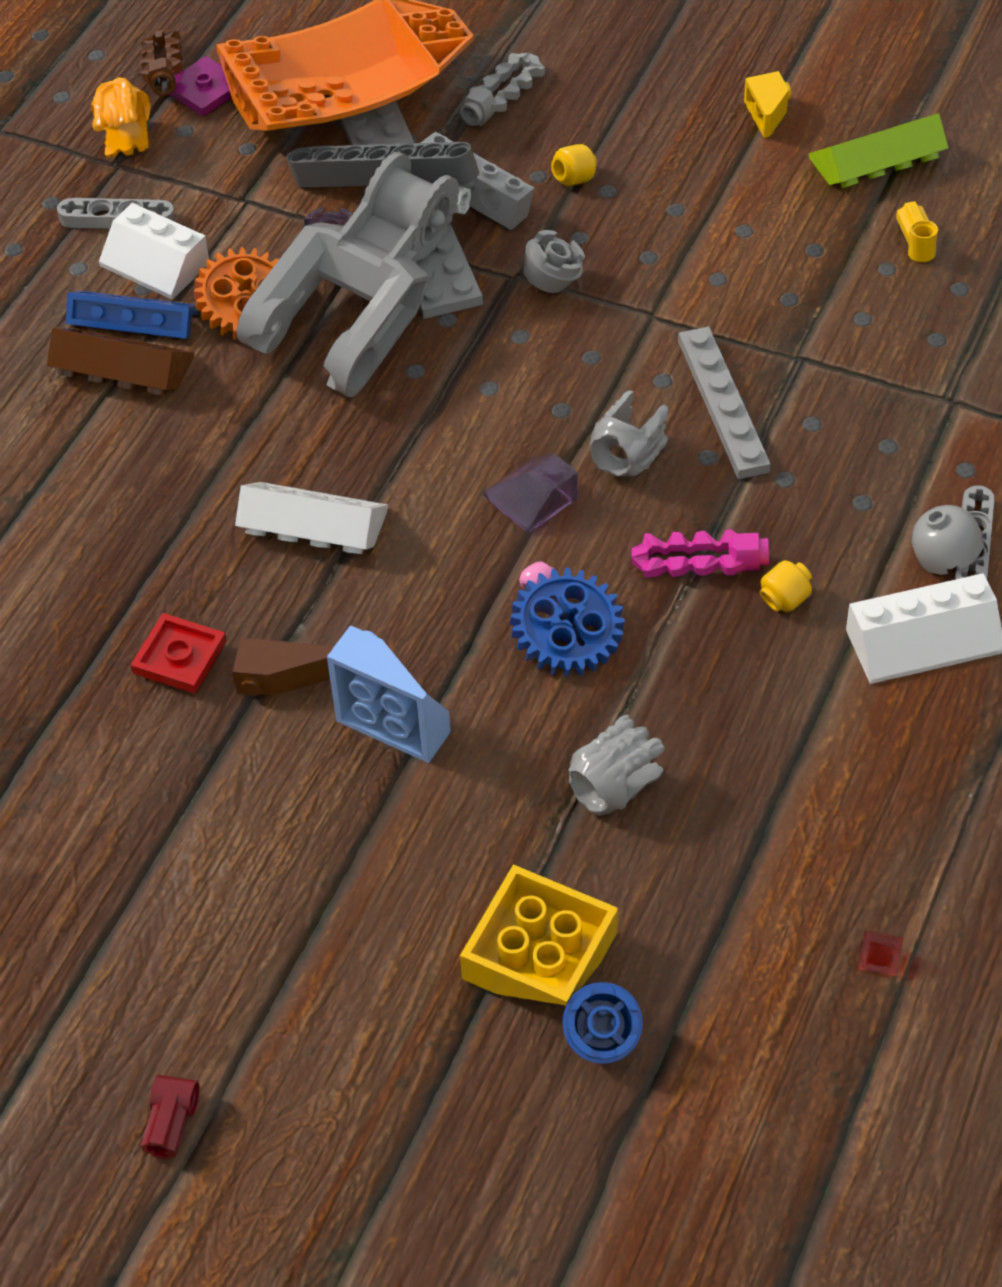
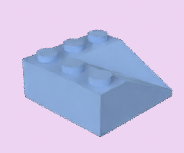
M350 625L327 656L336 721L429 763L451 732L449 711L426 694L382 639L370 631H362Z

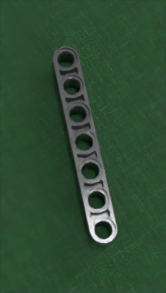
M468 142L312 146L294 149L286 157L296 185L299 187L369 186L370 179L375 175V171L381 166L382 161L387 159L388 155L398 151L410 158L411 174L432 184L444 175L458 180V184H465L475 180L480 173L471 145Z

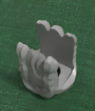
M634 391L625 392L616 401L615 405L611 406L609 411L604 414V417L595 423V428L591 435L590 451L594 463L598 469L617 477L637 476L643 470L648 469L650 464L654 462L655 457L665 448L668 439L664 431L666 427L664 422L668 419L669 409L665 404L658 408L654 416L641 429L631 425L632 422L629 419L633 413V406L630 405L634 400ZM619 443V446L626 452L627 458L616 457L611 453V449Z
M629 715L621 716L614 725L609 726L605 732L600 733L597 739L581 747L572 755L569 768V783L578 801L586 806L591 814L601 816L624 809L629 800L634 799L646 785L658 780L664 769L661 766H658L656 762L650 763V761L662 754L665 746L659 738L648 740L650 733L646 727L634 728V720L630 719Z

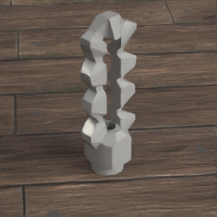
M529 52L521 54L511 53L508 62L498 64L495 68V74L484 77L483 85L472 87L470 93L465 97L463 106L460 108V115L463 121L471 126H483L495 112H505L507 110L506 99L518 100L520 88L526 90L531 88L532 77L545 75V66L540 63L538 56ZM520 64H522V73L516 78L513 77L510 84L502 91L499 90L497 95L493 97L492 93L500 86L501 82L504 83L511 76L512 72L517 71Z

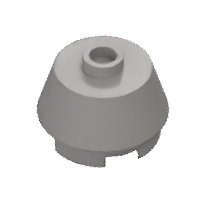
M543 230L538 232L536 237L526 244L523 271L525 277L535 287L545 292L558 293L581 276L583 272L582 262L585 255L575 241L572 240L568 244L556 237L558 232Z

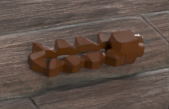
M164 28L156 32L153 31L149 36L140 41L142 46L140 52L143 58L141 61L143 68L141 75L144 82H149L152 90L158 96L175 92L177 87L176 74L184 70L181 63L183 59L180 54L182 46L179 30ZM155 43L159 44L160 48L165 47L166 58L157 59Z

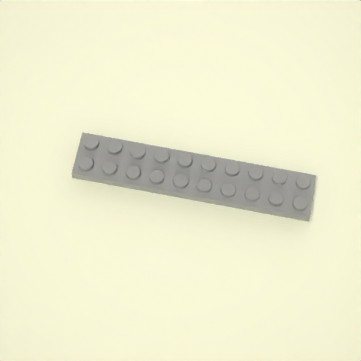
M397 102L341 119L342 127L350 145L414 143ZM450 223L447 232L443 235L442 241L437 244L436 249L431 251L430 255L425 256V259H418L416 262L430 276L419 306L423 319L483 305V295Z

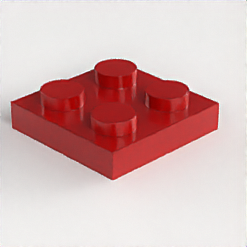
M162 613L130 665L132 674L196 694L227 642L226 634L213 628Z

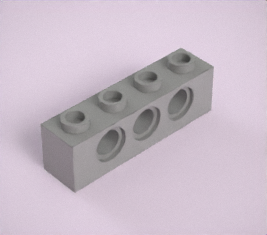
M434 132L421 143L453 141L444 135ZM474 154L480 172L479 176L475 180L459 184V186L470 189V207L512 230L528 217L534 187Z

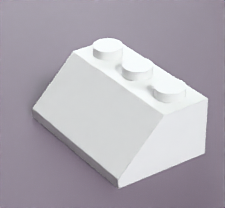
M131 203L113 220L99 265L173 300L199 274V269L206 267V260L209 259L206 237L201 233Z

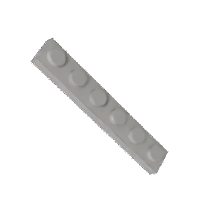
M709 326L678 333V343L737 478L743 479L770 473V461Z

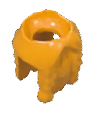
M119 77L113 81L101 83L96 89L91 103V112L94 116L92 123L94 131L105 130L107 133L105 141V155L107 158L115 157L119 152L126 156L133 155L134 148H137L140 152L149 148L147 130L151 108L149 96L132 85L126 78Z

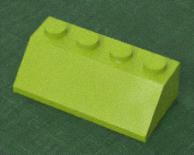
M938 113L809 153V158L829 185L840 183L841 187L844 188L859 183L858 177L866 174L868 180L886 175L885 168L894 166L895 171L913 166L911 161L913 159L920 158L923 163L939 158L938 152L948 149V144Z

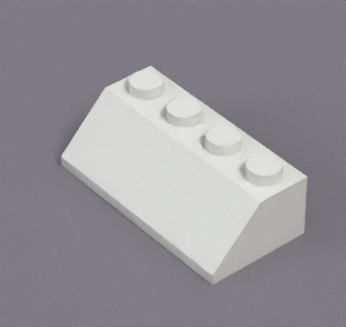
M257 482L241 485L235 526L245 527V533L251 535L265 536L267 531L278 533L277 539L283 541L298 542V537L311 539L310 545L330 548L331 543L343 545L342 551L363 554V549L366 550L375 546L387 514L388 504Z
M984 573L849 604L846 631L870 684L1002 654V627L997 599Z

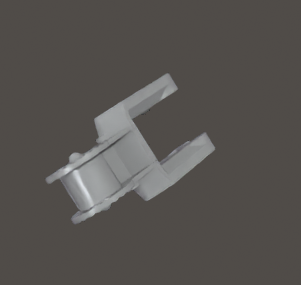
M399 151L388 155L387 159L382 161L381 166L376 169L375 175L370 179L360 206L344 226L320 222L307 225L302 229L245 305L237 326L239 342L264 354L272 352L286 335L292 319L322 279L325 278L370 301L350 330L342 333L335 341L324 363V367L330 373L327 386L347 397H353L358 394L417 314L430 276L416 262L418 259H425V256L430 255L431 251L436 249L437 244L442 241L443 235L447 232L448 225L452 222V215L456 211V204L459 201L458 180L449 175H444L432 184L411 174V161L407 155Z

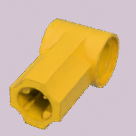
M916 201L905 203L901 209L897 210L896 219L908 243V256L917 262L931 261L936 255L938 227L935 223L929 221L923 206L916 204Z

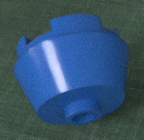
M599 982L581 988L570 998L564 1010L563 1031L568 1044L579 1056L594 1063H612L624 1058L636 1047L642 1034L643 1019L638 1003L628 991L612 983Z

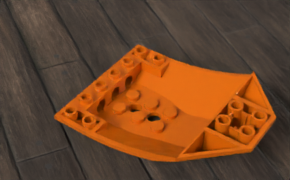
M374 0L343 16L301 31L275 37L258 36L253 40L245 41L228 40L226 43L216 44V50L233 102L249 129L267 131L338 120L382 107L408 96L439 75L474 40V35L452 9L416 0ZM324 95H330L332 97L325 98Z

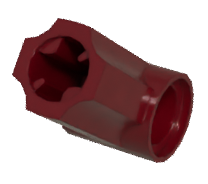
M161 1074L156 1076L150 1097L151 1113L141 1142V1148L144 1152L151 1154L155 1158L167 1160L170 1157L177 1156L187 1119L194 1115L198 1105L200 1094L199 1081Z

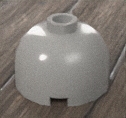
M954 505L937 506L925 512L914 525L911 540L913 550L920 565L928 572L940 575L948 574L946 569H952L956 566L959 570L968 567L977 559L984 544L982 532L972 514Z

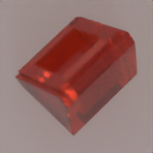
M865 930L858 969L897 976L904 938Z

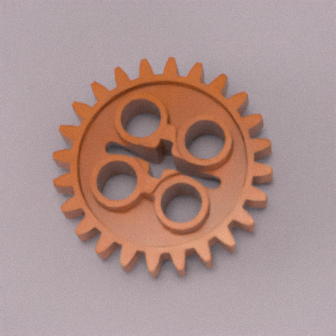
M241 247L239 254L236 255L231 248L228 249V257L216 253V262L207 259L206 269L200 268L199 278H195L194 289L196 310L201 311L202 321L210 319L211 329L221 326L222 336L229 330L233 331L232 336L236 340L239 318L245 305L279 259L277 258L270 262L268 252L259 257L257 256V248H254L251 254H246L244 247Z

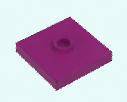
M207 56L177 74L176 91L169 94L203 117L232 98L222 66Z

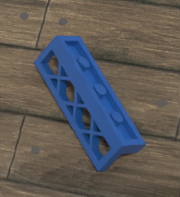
M74 291L67 293L65 324L187 339L190 338L191 318L193 315H198L199 311L196 310L195 304Z

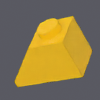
M779 71L745 79L744 102L764 138L770 137L787 113L788 100L791 99L790 85L783 80Z

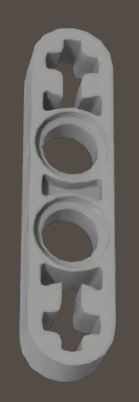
M67 198L62 200L57 206L60 223L69 228L110 229L113 220L131 203L175 222L173 205L166 200ZM99 211H107V212H108L107 214H105V215H103V216H95V215H94L95 213H97V212H99Z
M972 486L965 490L961 508L972 514L977 524L985 529L982 531V540L984 542L983 549L980 552L982 556L962 570H959L956 566L954 580L967 577L968 571H975L974 575L984 573L986 579L988 576L994 494L984 486ZM975 500L981 501L980 511H974Z

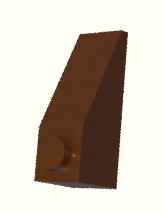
M241 638L232 671L236 693H243L249 696H273L329 680L327 656L334 646Z

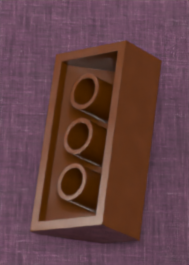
M52 328L46 366L58 368L57 374L76 377L78 372L87 374L88 381L106 383V378L117 380L116 386L136 389L137 384L147 386L146 392L165 395L166 390H178L194 359L195 352L81 329Z

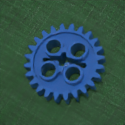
M567 567L564 576H559L554 568L551 570L549 579L542 573H539L537 584L528 580L525 588L526 591L519 590L517 594L518 601H513L511 612L514 614H511L510 625L515 627L512 628L511 637L520 638L517 642V650L528 648L525 660L529 661L535 657L538 658L537 669H541L545 664L550 665L551 675L556 672L558 667L563 668L565 677L569 676L571 668H575L577 673L583 676L586 665L592 671H596L598 660L607 664L610 656L609 653L615 654L618 648L616 642H621L623 632L621 630L624 627L625 619L620 617L623 606L615 605L617 594L606 595L609 586L607 583L599 587L596 586V575L592 576L588 581L585 580L584 570H580L577 576L574 577ZM576 598L581 603L573 604L568 602L566 599ZM545 612L551 617L541 618L536 613ZM584 626H594L598 631L590 632ZM576 639L580 642V644H582V645H584V646H580V645L577 643ZM563 640L568 646H558L553 641Z

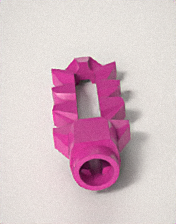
M731 529L725 530L719 542L705 531L696 532L692 542L687 541L682 533L672 532L667 543L650 533H644L642 544L632 548V564L643 572L645 578L657 577L665 572H668L672 577H676L692 570L697 575L706 576L718 568L726 575H734L738 572L761 571L760 566L769 565L768 538H759V533L737 534ZM714 550L720 553L723 550H729V554L722 555L720 558H716L713 555L694 556L691 559L679 556L669 557L668 560H663L659 557L649 560L650 555L652 556L657 552L667 555L670 552L681 551L692 554L695 551Z

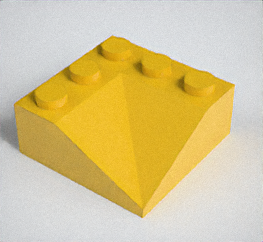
M513 864L460 955L462 979L499 995L567 1005L570 998L581 989L602 962L618 932V908Z

